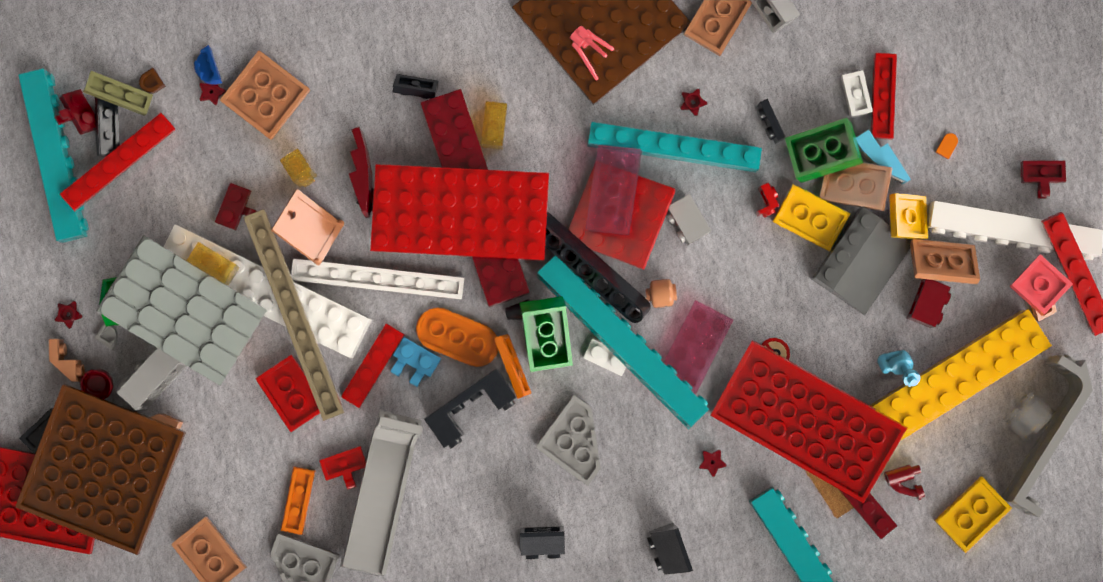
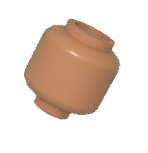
M670 279L653 280L650 282V288L646 289V299L651 301L654 308L670 307L677 300L676 284H672Z

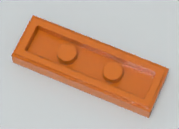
M509 334L494 338L517 399L531 394Z
M293 467L281 531L303 535L316 470Z

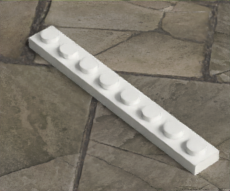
M293 259L291 271L293 281L462 300L465 279L322 262L318 266L310 260Z

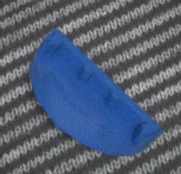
M208 45L201 49L200 55L194 61V70L205 83L212 85L221 84L222 80L211 47Z

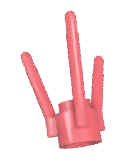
M580 26L570 36V39L574 41L572 46L577 50L593 78L598 80L597 74L580 47L586 48L590 45L603 57H607V54L592 40H595L611 51L614 50V47L594 35L589 29L586 30L583 26Z

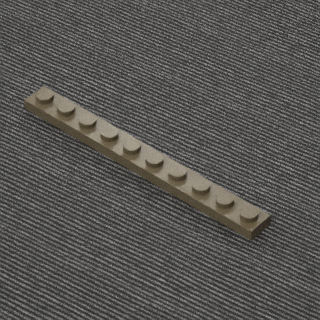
M265 209L245 216L244 220L323 421L345 413L275 233L271 231L272 226Z

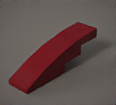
M356 127L351 130L358 149L350 151L356 171L348 174L361 211L366 218H369L373 196L372 170L364 134L360 127Z

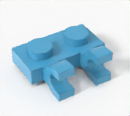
M404 337L393 354L398 360L391 369V373L399 377L405 365H410L417 369L409 382L418 387L424 375L431 378L441 358Z

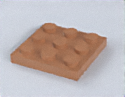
M259 50L221 97L220 101L272 140L311 90Z

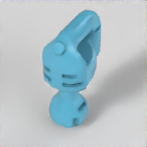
M905 350L885 353L878 357L877 363L884 374L893 372L895 375L903 374L904 384L908 387L916 386L919 383L921 377L917 371L913 370V360Z

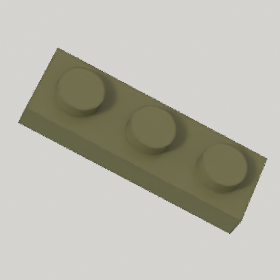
M94 71L89 72L83 90L86 94L143 116L147 114L153 97L150 93Z

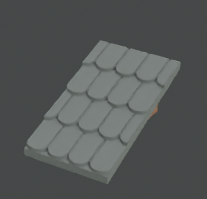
M143 235L96 311L221 386L267 310Z

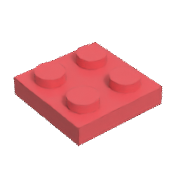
M1040 254L1010 287L1043 316L1073 283Z

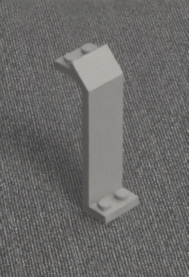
M1066 354L1064 356H1049L1045 364L1067 379L1069 384L1068 392L1002 495L1005 501L1025 514L1040 517L1044 510L1038 507V501L1026 496L1093 391L1086 360L1076 361Z
M379 411L372 433L344 558H341L340 567L386 576L417 438L422 435V420Z

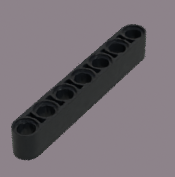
M547 212L545 247L632 323L642 321L650 311L649 301L553 215Z

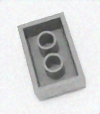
M154 346L149 352L150 356L145 362L142 360L134 368L135 373L130 378L126 377L119 384L120 389L116 393L135 410H147L182 372L186 365Z

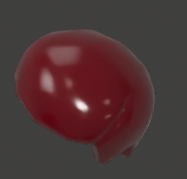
M91 369L84 373L80 380L81 391L101 399L108 398L114 387L112 376L103 369Z

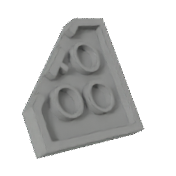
M574 395L537 444L536 448L587 486L601 467L592 408Z
M280 533L277 534L270 554L283 582H331L340 554Z

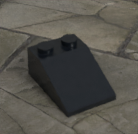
M674 523L649 531L650 537H647L650 549H655L657 558H654L658 571L662 570L664 575L693 571L679 528Z
M564 526L520 528L521 556H526V559H539V555H547L549 559L561 558L560 554H565Z

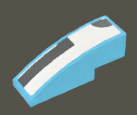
M870 130L856 137L860 154L869 164L892 167L891 180L902 185L911 180L888 143L880 148Z

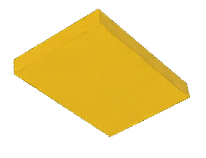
M792 184L772 222L830 252L850 213Z
M980 476L934 521L966 553L1012 507Z

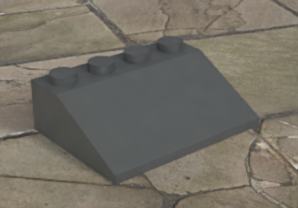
M863 206L858 209L811 280L865 316L910 250V242L905 238L891 237V226Z

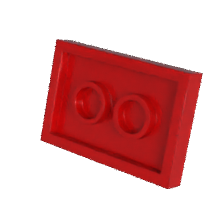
M293 355L288 356L255 378L290 432L295 431L320 414L305 373Z

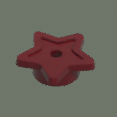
M199 84L203 91L200 101L209 100L215 106L218 104L220 96L226 92L218 84Z
M696 89L693 93L682 92L684 103L680 108L681 110H690L694 116H697L699 108L708 104L701 98L700 89Z
M75 301L69 305L58 303L59 311L55 322H64L69 329L72 328L74 321L83 317L77 312V303Z
M720 449L713 453L705 450L702 451L704 460L699 465V469L708 470L712 477H715L718 469L727 466L721 460Z

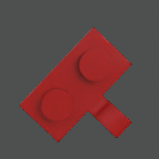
M359 446L321 459L319 462L326 481L343 476L346 488L349 490L357 487L352 472L365 468L366 459L362 447Z

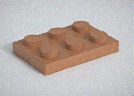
M704 0L686 29L684 36L721 56L752 2L750 0Z
M862 163L825 175L820 198L832 203L856 207L864 206L865 208L884 211L893 169L892 167Z
M920 239L911 240L910 249L914 278L969 284L979 283L980 274L975 245Z
M207 516L171 544L200 582H229L247 568Z

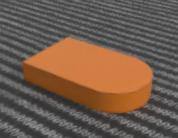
M952 133L945 135L935 153L949 159L958 144L957 136Z

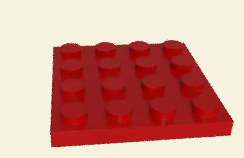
M596 161L568 230L592 251L644 270L676 190L667 185Z

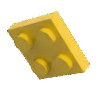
M889 194L891 237L928 239L926 196Z

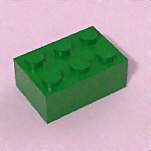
M848 118L785 138L796 179L801 183L863 163L854 129Z
M563 296L521 302L520 310L530 372L573 366L567 311Z

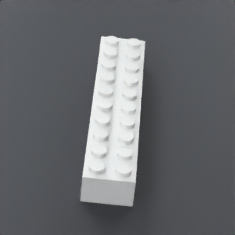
M174 225L164 248L267 310L264 314L265 317L286 327L262 266L178 225ZM294 282L317 342L349 358H353L372 320Z

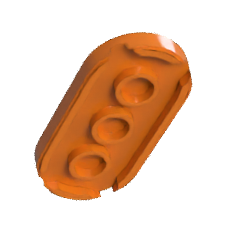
M439 307L429 309L417 321V335L425 347L474 367L485 366L491 363L498 353V347L494 340L497 335L491 328L447 309Z

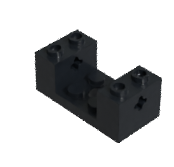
M498 369L489 373L424 419L443 448L447 446L450 449L462 442L460 437L464 435L450 413L457 414L465 408L464 403L470 399L471 402H474L483 395L482 390H485L498 410L503 408L506 411L516 404L514 402V399L517 398Z

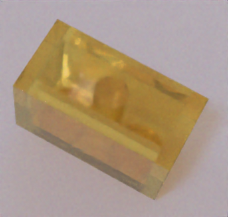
M486 101L481 139L482 148L503 150L508 110L507 103Z
M299 149L280 159L292 181L299 187H307L315 182L314 178L318 175L306 156Z
M199 242L186 260L228 286L240 268Z

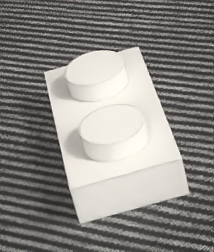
M863 70L842 75L841 80L850 117L872 113L873 110Z
M594 339L591 340L583 358L622 376L626 367L603 343Z

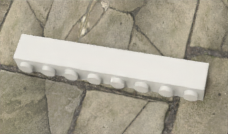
M938 201L931 202L929 205L928 229H932L934 234L944 235L945 232L953 233V237L966 238L967 235L974 237L975 241L987 242V239L995 240L997 245L1008 246V243L1017 244L1016 248L1020 249L1036 247L1038 252L1051 253V250L1054 251L1041 223L1042 219ZM1069 224L1084 260H1093V258L1101 256L1103 230Z

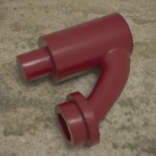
M908 464L884 472L888 486H891L896 492L916 497L918 501L925 497L921 485L917 486L915 484L913 489L901 484L902 482L914 479V475L921 473L919 465L911 467Z

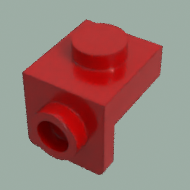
M768 182L758 188L766 207L756 212L757 217L763 215L764 218L776 213L774 209L779 207L776 200L778 198L777 191L774 186L770 187Z

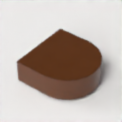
M154 68L143 73L139 79L141 89L150 94L157 93L166 87Z

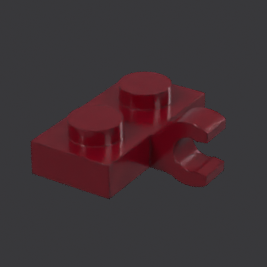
M81 89L62 94L59 99L65 109L58 112L59 115L54 117L58 125L72 120L80 135L96 130L95 114Z
M1066 161L1020 162L1021 183H1038L1037 199L1050 197L1049 183L1066 182Z
M230 183L215 223L236 231L242 215L248 216L258 212L246 207L252 191Z

